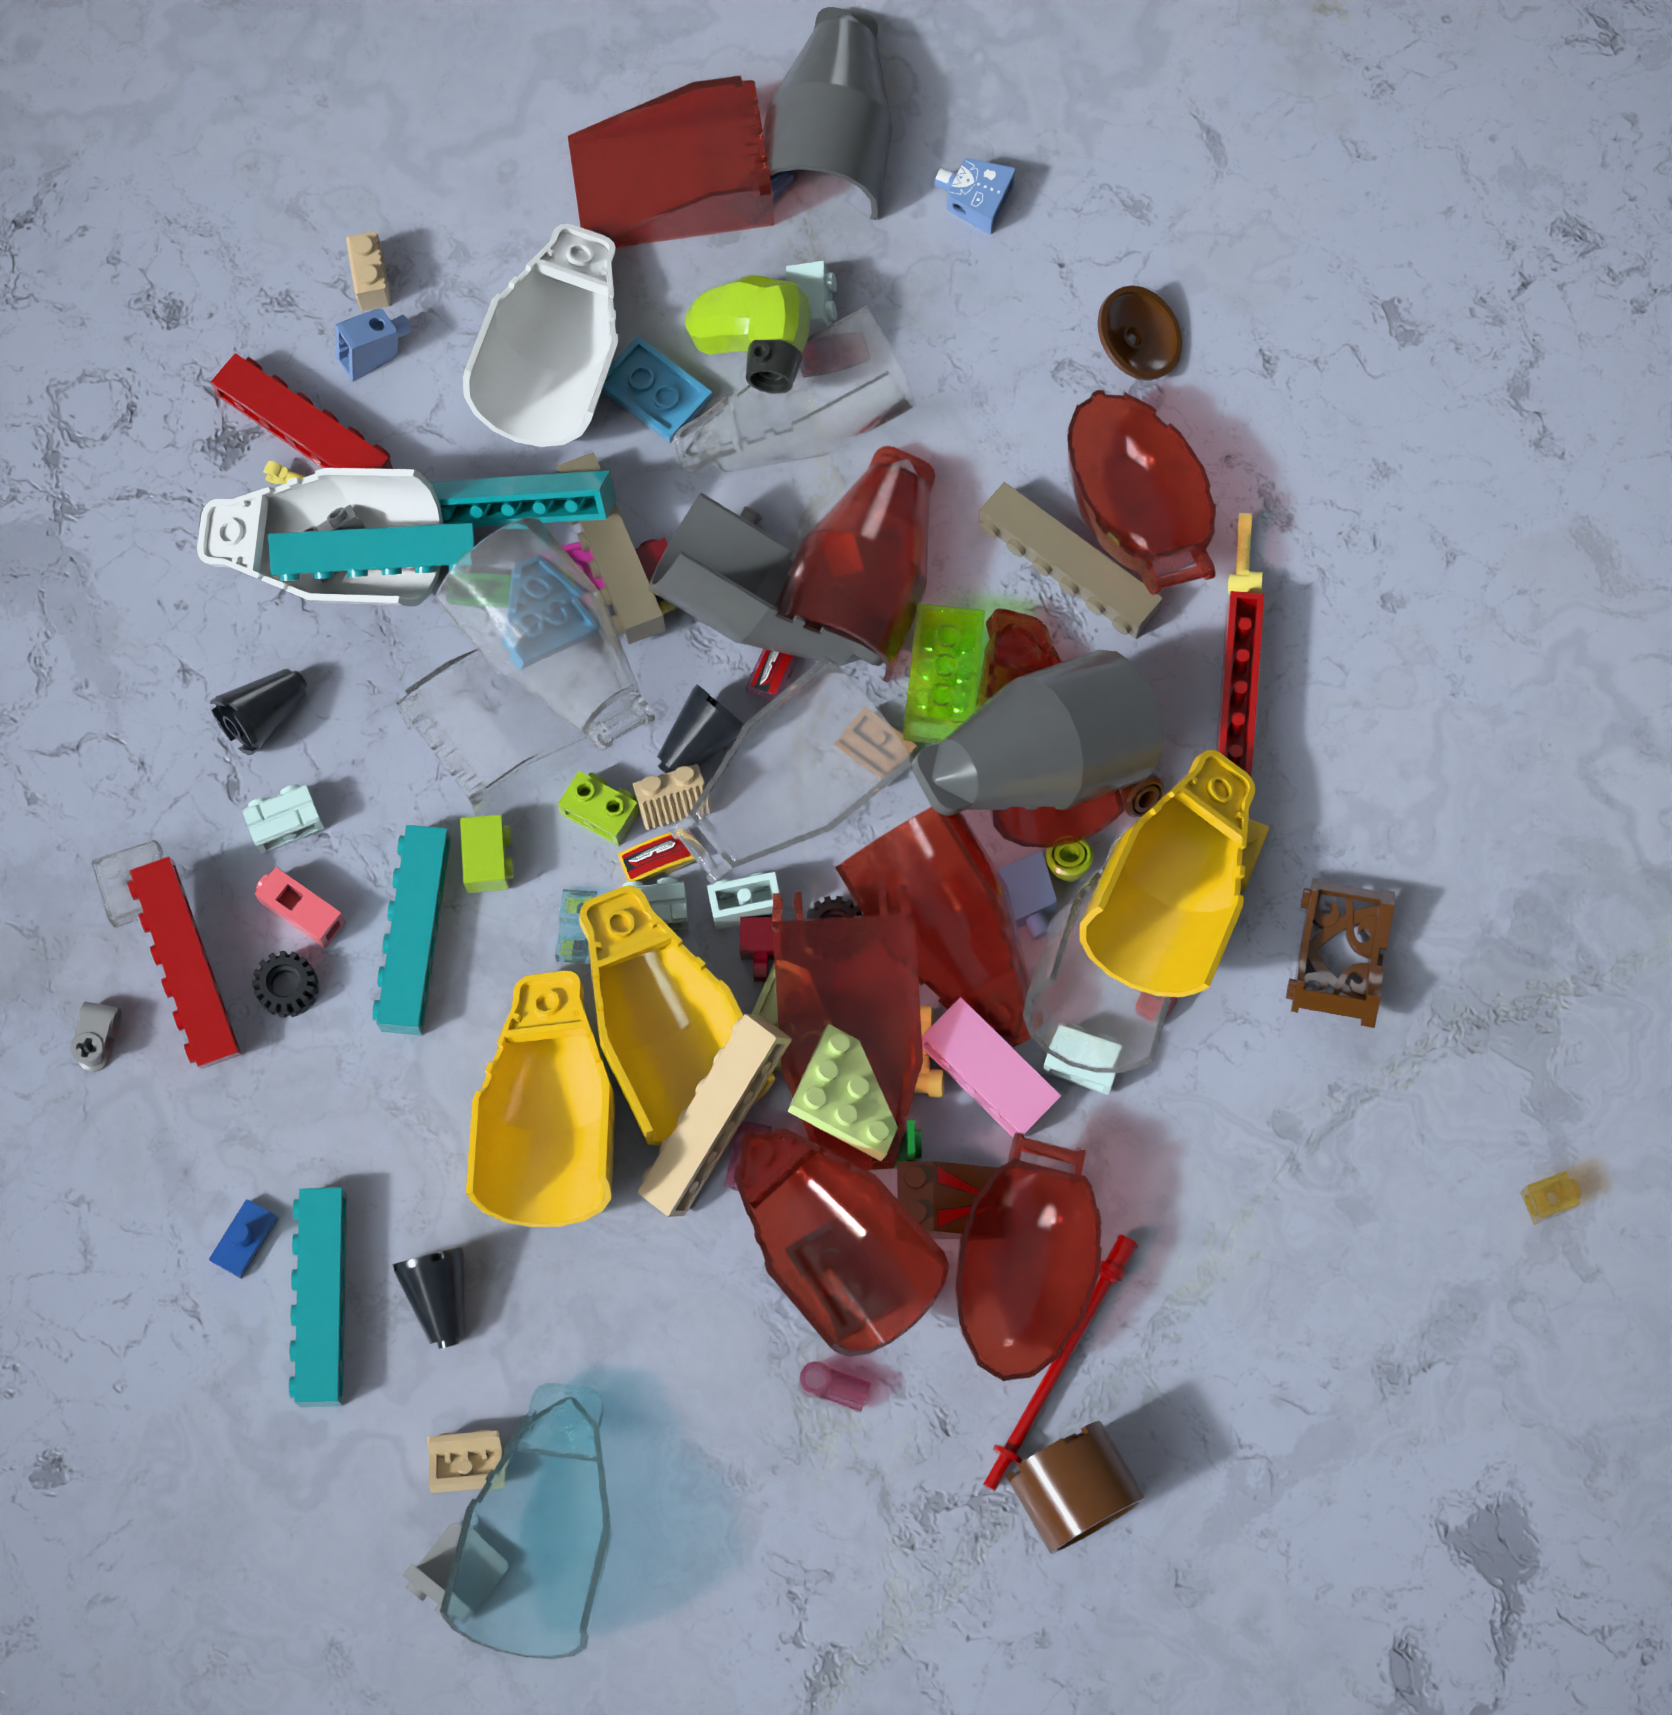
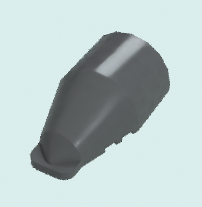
M826 7L818 12L813 33L767 105L750 195L757 196L758 189L764 179L778 172L796 169L822 171L844 178L859 187L870 199V219H877L892 137V121L876 44L878 24L872 16L836 7Z
M703 493L699 494L680 523L650 581L649 591L735 643L837 666L846 665L861 659L869 664L880 666L891 652L893 632L887 624L865 611L837 586L834 585L831 589L815 577L818 571L813 566L809 565L805 568L791 557L794 551L785 543Z
M1098 649L1020 676L1007 683L940 743L920 751L912 762V770L930 805L942 815H954L965 810H1007L1009 807H1026V810H1036L1038 807H1055L1056 810H1066L1144 781L1151 775L1161 758L1164 733L1160 708L1149 682L1133 662L1117 651Z

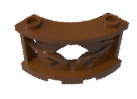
M1312 878L1311 888L1303 889L1300 908L1306 909L1295 979L1289 978L1286 999L1292 1000L1291 1012L1298 1013L1299 1008L1352 1017L1361 1019V1026L1375 1028L1384 966H1382L1384 954H1380L1379 950L1387 949L1395 908V891L1381 889L1380 892L1319 881L1317 878ZM1321 895L1345 898V915L1339 917V909L1332 901L1330 904L1331 913L1328 915L1322 914L1319 910ZM1353 900L1378 904V906L1353 911ZM1314 923L1322 930L1310 941L1312 925ZM1355 926H1358V935L1361 932L1368 933L1369 940L1367 942H1359L1356 939L1354 933ZM1346 930L1349 946L1358 955L1368 958V963H1357L1349 966L1338 979L1326 967L1318 951L1329 940ZM1308 960L1314 972L1305 975L1306 962ZM1351 975H1358L1363 981L1361 984H1357L1351 979L1349 986L1344 984ZM1308 984H1315L1319 989L1317 991L1306 989V986ZM1327 987H1330L1332 990H1334L1333 994L1325 993Z

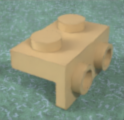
M482 1429L471 1433H442L437 1436L427 1437L429 1488L431 1493L503 1487V1447L499 1431Z

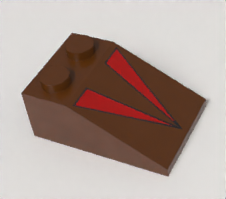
M897 1161L898 1240L1004 1239L1003 1168L938 1161Z

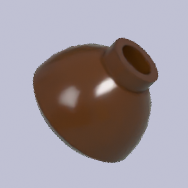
M1151 774L1144 781L1122 788L1120 790V802L1123 809L1131 817H1142L1163 797L1164 783L1160 778Z

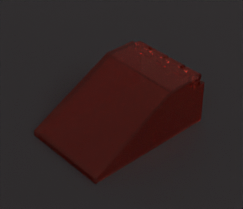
M741 75L691 82L568 135L580 227L610 238L614 242L615 247L618 248L773 226L772 188H770L772 185L769 166L767 163H764L767 161L764 136L761 134L763 129L759 107L756 106L758 98L755 81H742Z

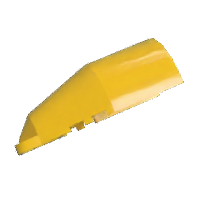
M1207 750L1194 759L1188 774L1118 840L1080 922V942L1088 957L1107 975L1126 986L1155 996L1185 997L1209 988L1243 908L1244 896L1240 895L1241 878L1245 877L1246 866L1242 865L1243 849L1247 847L1249 807L1256 789L1252 778L1244 770L1216 750Z
M627 885L586 901L580 910L579 923L588 940L601 1049L647 1144L661 1146L664 1140L674 1132L678 1125L677 1120L680 1113L691 1104L696 1095L697 1085L704 1077L708 1076L714 1066L713 1060L715 1055L721 1048L726 1046L732 1036L731 1030L734 1024L743 1017V1014L730 988L722 980L719 981L705 967L706 963L699 956L696 958L682 944L683 940L652 910L644 893L635 886ZM771 1073L754 1103L762 1098L775 1081L773 1073Z
M572 971L528 975L516 983L513 990L512 1007L497 1040L498 1049L493 1061L488 1062L484 1071L486 1077L480 1091L476 1090L472 1099L466 1194L470 1201L483 1213L506 1223L528 1227H561L580 1223L603 1212L612 1199L615 1127L614 1091L583 1006V984L578 975Z

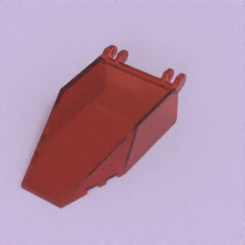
M899 885L898 890L901 913L887 914L888 893L885 886L878 887L880 914L803 919L802 893L794 892L793 907L796 913L795 920H782L783 899L780 893H773L772 936L778 1029L792 1038L780 1058L781 1071L792 1097L794 1098L823 1030L830 1024L860 1041L898 1127L887 1155L880 1161L802 1119L823 1173L894 1169L907 1116L923 1064L916 929L906 885Z

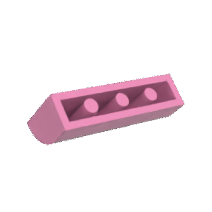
M961 997L917 1042L1016 1141L1061 1097Z

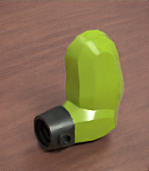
M759 275L743 276L730 282L716 285L701 293L690 304L685 314V326L690 338L700 352L708 355L729 352L747 353L745 378L747 383L753 388L769 394L787 393L794 384L803 359L802 353L809 336L811 317L809 298L795 282L775 280Z

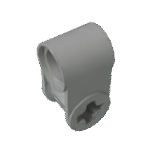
M86 1001L81 1006L77 1029L71 1044V1052L85 1071L98 1072L107 1065L114 1039L120 1028L121 1008Z

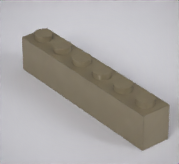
M594 452L557 465L558 473L602 471ZM616 503L607 519L571 521L572 525L578 524L581 529L577 537L583 552L590 551L593 558L588 563L594 579L601 578L604 587L600 588L606 607L613 606L616 613L611 618L617 634L624 633L629 645L666 631L663 614L654 593L649 591V581Z
M1005 481L979 510L980 527L988 536L992 538L997 536L1006 543L1007 548L1018 557L1024 556L1032 562L1035 570L1046 577L1049 575L1058 581L1059 586L1064 592L1071 596L1076 595L1085 601V605L1091 612L1099 616L1102 614L1112 621L1113 627L1121 634H1129L1136 639L1160 611L1163 597Z

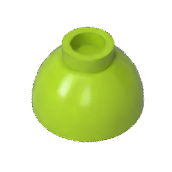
M1066 836L1056 839L1049 845L1046 851V862L1050 871L1056 877L1067 882H1073L1084 877L1093 864L1094 852L1088 842L1079 837Z

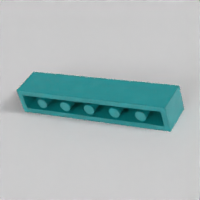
M610 470L430 482L440 503L443 524L474 522V527L604 520L609 516L617 500Z
M474 522L268 534L271 575L280 574V581L301 580L300 573H314V579L334 578V571H347L348 577L368 576L369 569H381L382 575L402 574V568L415 567V573L436 572L435 566L449 565V571H468L469 564L477 563Z
M406 825L405 836L400 835L398 839L397 853L398 856H401L400 868H395L393 872L392 885L393 888H397L395 901L390 900L388 905L387 917L388 921H392L390 934L385 933L382 946L383 954H387L385 967L380 966L378 971L377 984L382 989L380 1000L374 1001L372 1018L377 1021L376 1023L381 1032L423 1035L451 837L447 828Z
M342 1187L299 1189V1199H294L293 1218L298 1220V1234H293L292 1252L293 1255H298L297 1269H293L291 1273V1286L293 1291H297L296 1305H291L290 1311L291 1325L296 1326V1340L290 1341V1361L295 1362V1376H290L289 1396L294 1398V1403L299 1407L343 1406L347 1194Z

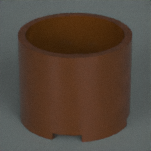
M1101 1421L1084 1426L1079 1434L1074 1433L1064 1439L1057 1440L1017 1465L1020 1471L1015 1473L1012 1471L1006 1475L1050 1554L1057 1553L1095 1533L1128 1513L1146 1499Z

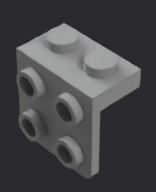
M452 1523L416 1567L411 1564L402 1576L410 1581L406 1588L421 1601L428 1596L438 1604L434 1611L448 1623L452 1624L456 1619L465 1625L506 1573L508 1565L506 1561L460 1524Z

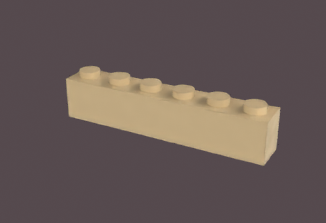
M745 1014L734 1024L731 1030L732 1036L728 1043L715 1055L713 1060L714 1066L708 1076L704 1077L697 1085L694 1099L680 1113L677 1127L660 1147L659 1157L654 1165L650 1166L642 1176L643 1183L637 1193L668 1217L685 1216L792 1040L791 1037L761 1015Z

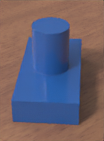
M246 1199L208 1260L241 1279L279 1218Z

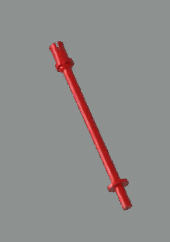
M1119 1234L1106 1260L1100 1261L1097 1267L1100 1278L1005 1446L994 1445L993 1450L999 1456L983 1483L988 1489L996 1491L1011 1463L1016 1465L1022 1463L1023 1460L1017 1455L1019 1448L1111 1285L1122 1281L1126 1275L1123 1271L1134 1251L1139 1246L1132 1239Z

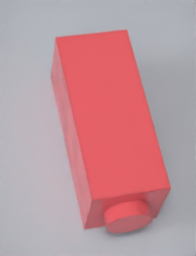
M277 867L270 874L266 873L256 886L257 891L255 895L263 906L325 949L346 923L340 911Z

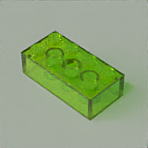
M918 603L903 740L938 744L975 712L985 610Z

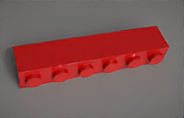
M234 353L211 380L217 397L321 468L393 469L390 461L391 456L383 447L378 444L372 446L364 441V436L358 430L351 426L347 429L339 424V420L334 414L326 409L320 411L314 407L311 399L302 392L295 394L289 390L288 385L275 374L270 377L250 357L244 359Z
M1231 591L1226 606L1216 751L1224 755L1252 778L1264 594Z
M168 856L129 870L132 880L127 881V885L133 900H140L143 912L139 913L138 916L144 932H151L154 945L150 946V951L157 966L162 964L166 977L161 979L162 986L167 998H174L177 1010L172 1011L178 1030H185L189 1042L184 1044V1048L191 1064L196 1062L197 1067L203 1069L242 1055L174 860Z

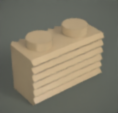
M373 231L346 237L354 292L360 310L367 311L389 307L392 302L383 249L378 233Z
M698 764L682 766L675 771L658 776H648L641 781L632 783L646 830L650 831L652 827L655 829L658 826L663 827L664 824L670 825L671 822L683 821L684 818L696 817L697 814L702 815L704 812L709 813L711 810L705 783Z

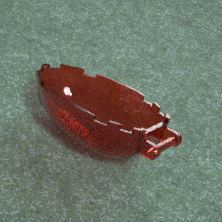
M1096 390L1091 394L1090 398L1076 405L1067 430L1068 477L1082 519L1103 549L1111 557L1140 574L1151 595L1159 594L1161 589L1197 579H1214L1216 575L1215 566L1206 548L1209 546L1215 533L1216 503L1214 504L1210 493L1211 485L1204 466L1182 433L1171 423L1165 424L1156 415L1157 410L1153 406L1126 392L1122 396L1105 394L1104 390ZM1194 563H1196L1197 565L1194 567L1186 568L1190 565H1193Z
M1020 1132L1014 1134L1008 1162L996 1169L974 1199L959 1239L955 1277V1298L960 1332L976 1364L1001 1381L1034 1377L1061 1356L1064 1351L1063 1348L1072 1334L1076 1333L1085 1318L1100 1273L1102 1247H1100L1102 1225L1100 1211L1096 1205L1093 1187L1087 1177L1082 1175L1086 1150L1080 1147L1073 1150L1025 1138L1024 1133ZM1021 1152L1072 1164L1070 1173L1021 1161Z

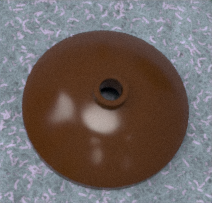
M1134 285L1121 287L1105 298L1098 313V333L1107 356L1115 366L1125 374L1145 381L1159 379L1171 372L1181 356L1182 334L1177 318L1169 305L1153 291Z

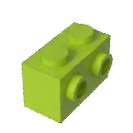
M578 770L558 802L560 814L619 846L640 813L638 803L635 801L636 797L625 789L619 788L617 791L606 785L607 782L595 773L590 772L587 775Z
M501 814L460 818L463 881L467 893L509 890L508 879L514 878L513 859L507 858L506 846H512L511 826H505Z

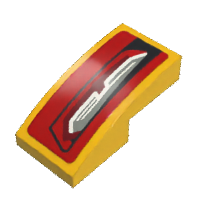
M686 828L654 837L617 854L628 882H644L662 872L670 874L698 860Z

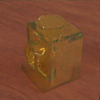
M1566 1171L1529 1184L1520 1192L1534 1225L1575 1210L1580 1205V1189L1574 1179H1569ZM1546 1194H1553L1557 1199V1203L1551 1205Z

